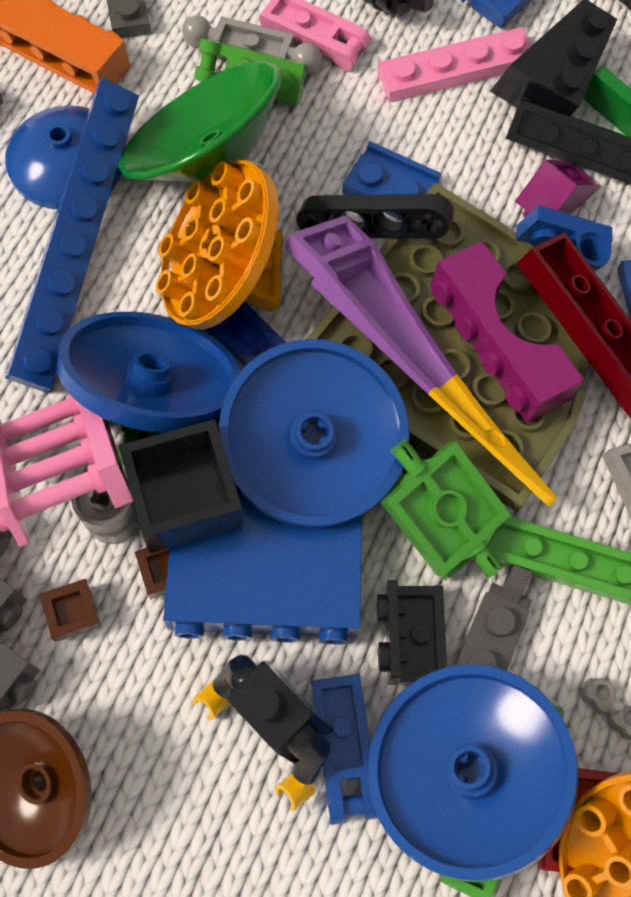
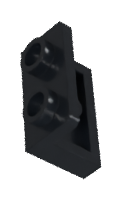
M387 580L385 594H377V623H386L387 642H378L379 672L388 673V685H410L431 672L447 667L443 586H398L397 580Z

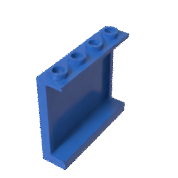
M237 490L243 510V527L169 548L163 621L167 630H175L174 636L199 639L203 638L204 632H223L224 639L247 641L252 639V634H271L272 641L294 643L300 641V636H320V643L341 645L347 644L348 638H356L360 630L362 515L347 523L333 527H296L284 524L261 513Z

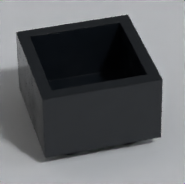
M215 419L118 445L149 554L243 527L242 506Z

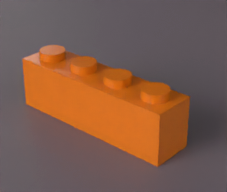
M0 0V45L93 94L102 77L117 84L130 68L125 41L115 32L106 31L90 23L85 17L74 15L60 8L51 0Z

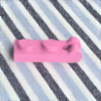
M271 0L260 14L261 26L294 34V42L298 44H314L319 48L323 56L332 59L344 71H350L358 61L357 54L364 52L371 42V36L366 29L305 0ZM340 38V39L346 41L347 43L344 44V43L338 41V39Z

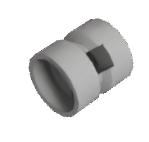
M96 490L71 499L73 510L93 538L102 543L116 544L124 542L135 535L140 527L134 501L115 509L107 491L98 494Z

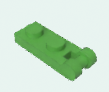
M200 38L198 50L202 52L200 66L195 67L194 79L204 81L222 72L215 69L217 55L227 57L225 70L244 63L270 61L282 69L281 87L275 100L293 105L300 104L308 64L213 39Z

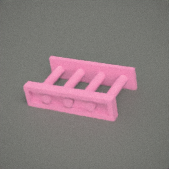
M69 393L67 394L68 399L4 424L0 420V530L2 532L10 530L19 547L29 544L25 523L26 517L96 490L98 494L107 491L115 509L133 502L130 487L108 420L83 407ZM73 416L74 421L17 444H11V440L69 417ZM82 438L80 446L16 471L15 464ZM89 463V466H87L88 472L21 498L20 490Z

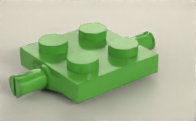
M407 438L397 443V446H394L390 452L394 454L407 473L404 475L401 483L380 501L389 515L437 576H446L461 561L471 557L483 570L487 578L497 574L496 570H501L503 564L500 563L487 544L490 542L494 531L511 514L457 442H448L432 457L424 460L419 457Z

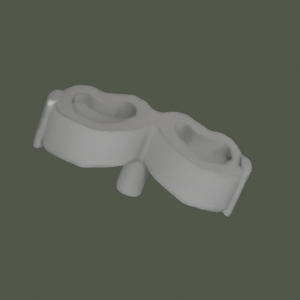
M589 678L580 686L581 699L584 702L590 703L595 713L599 715L604 714L607 717L609 726L620 731L624 739L631 740V706L623 705L621 701H616L615 691L610 682L600 678Z

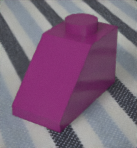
M545 159L515 202L525 209L522 213L524 217L538 205L571 215L601 185L574 163Z

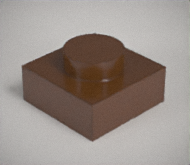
M147 548L135 551L150 600L165 595L169 548L150 554Z
M87 579L40 594L53 641L58 642L102 627L91 586Z

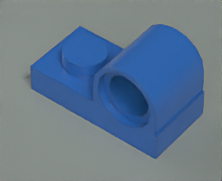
M540 205L533 209L516 226V240L528 242L534 247L565 232L594 272L606 265L611 258L612 227Z

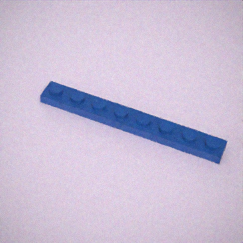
M103 77L97 84L5 375V379L45 393L51 390L54 382L60 342L63 335L70 328L118 169V163L139 99V95Z

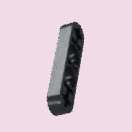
M436 194L314 195L304 200L296 216V222L299 228L303 230L345 216V212L350 211L358 214L363 219V222L350 220L369 238L436 239L447 234L455 215V209L448 199ZM391 211L398 214L402 222H394L388 219L383 212Z

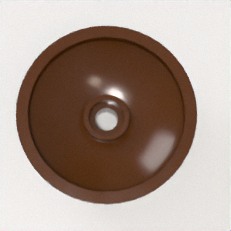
M15 709L0 713V861L17 868H41L68 854L83 835L91 810V780L82 751L64 726L42 712L30 709Z

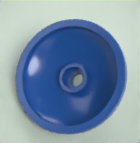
M75 105L48 108L29 117L14 131L7 144L5 166L13 186L28 201L41 207L58 210L90 108ZM119 168L117 169L112 189L122 176Z

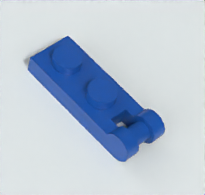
M360 674L312 680L314 709L333 728L326 736L330 743V752L323 765L330 825L346 823L345 818L364 815L365 820L376 819L378 816L372 803L368 784V758L371 745ZM359 779L361 794L342 797L340 781Z

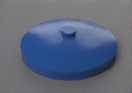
M110 312L79 321L63 335L57 359V372L62 385L83 407L116 424L159 433H166L213 419L218 423L226 394L234 379L241 372L231 352L211 335L202 330L192 329L177 323L172 318L143 312Z
M303 339L270 348L254 358L241 370L231 384L224 399L219 420V435L236 489L253 507L268 517L284 524L303 528H325L344 524L360 517L377 505L391 490L403 466L390 450L403 439L407 438L409 442V422L403 399L397 387L375 361L362 352L338 342L322 339Z
M474 664L456 665L436 670L419 678L405 688L391 702L381 717L372 738L368 758V784L378 819L392 841L406 855L428 870L447 878L467 882H488L507 878L528 869L542 859L559 841L567 828L576 804L579 782L578 762L572 738L562 716L551 701L534 685L500 668Z

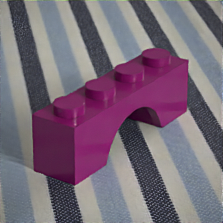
M483 241L438 261L430 284L432 294L437 303L445 306L453 317L461 337L469 340L480 356V362L484 370L489 375L494 376L501 385L510 407L516 412H520L524 420L529 423L569 402L585 380L558 344L540 345L527 342L511 333L502 323L496 311L495 298L507 274Z

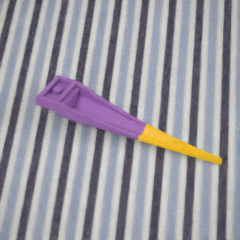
M346 215L290 234L284 248L297 260L304 270L314 277L311 285L537 497L550 507L557 500L556 495L504 436L455 372L411 306L377 245Z

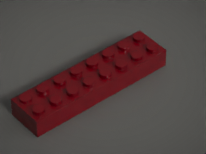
M564 232L532 248L516 264L631 419V320Z

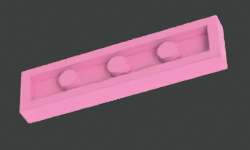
M523 27L381 61L378 62L377 73L390 103L502 75L518 57L531 47V44Z

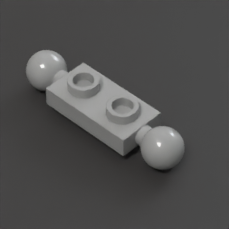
M200 15L189 17L182 27L184 40L195 48H199L200 38L213 39L308 64L306 75L316 73L322 64V54L319 48L312 43H302L294 48V34L223 16L220 17L216 28L212 27L210 22ZM217 55V58L227 60V57Z

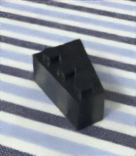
M582 0L507 68L490 92L516 108L519 105L520 99L523 98L572 115L579 108L617 18L592 2Z

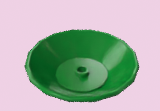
M270 61L249 62L219 72L191 87L162 107L137 130L123 149L118 163L119 170L126 179L193 182L194 180L201 181L207 177L221 161L243 160L252 151L260 137L281 87L282 69Z

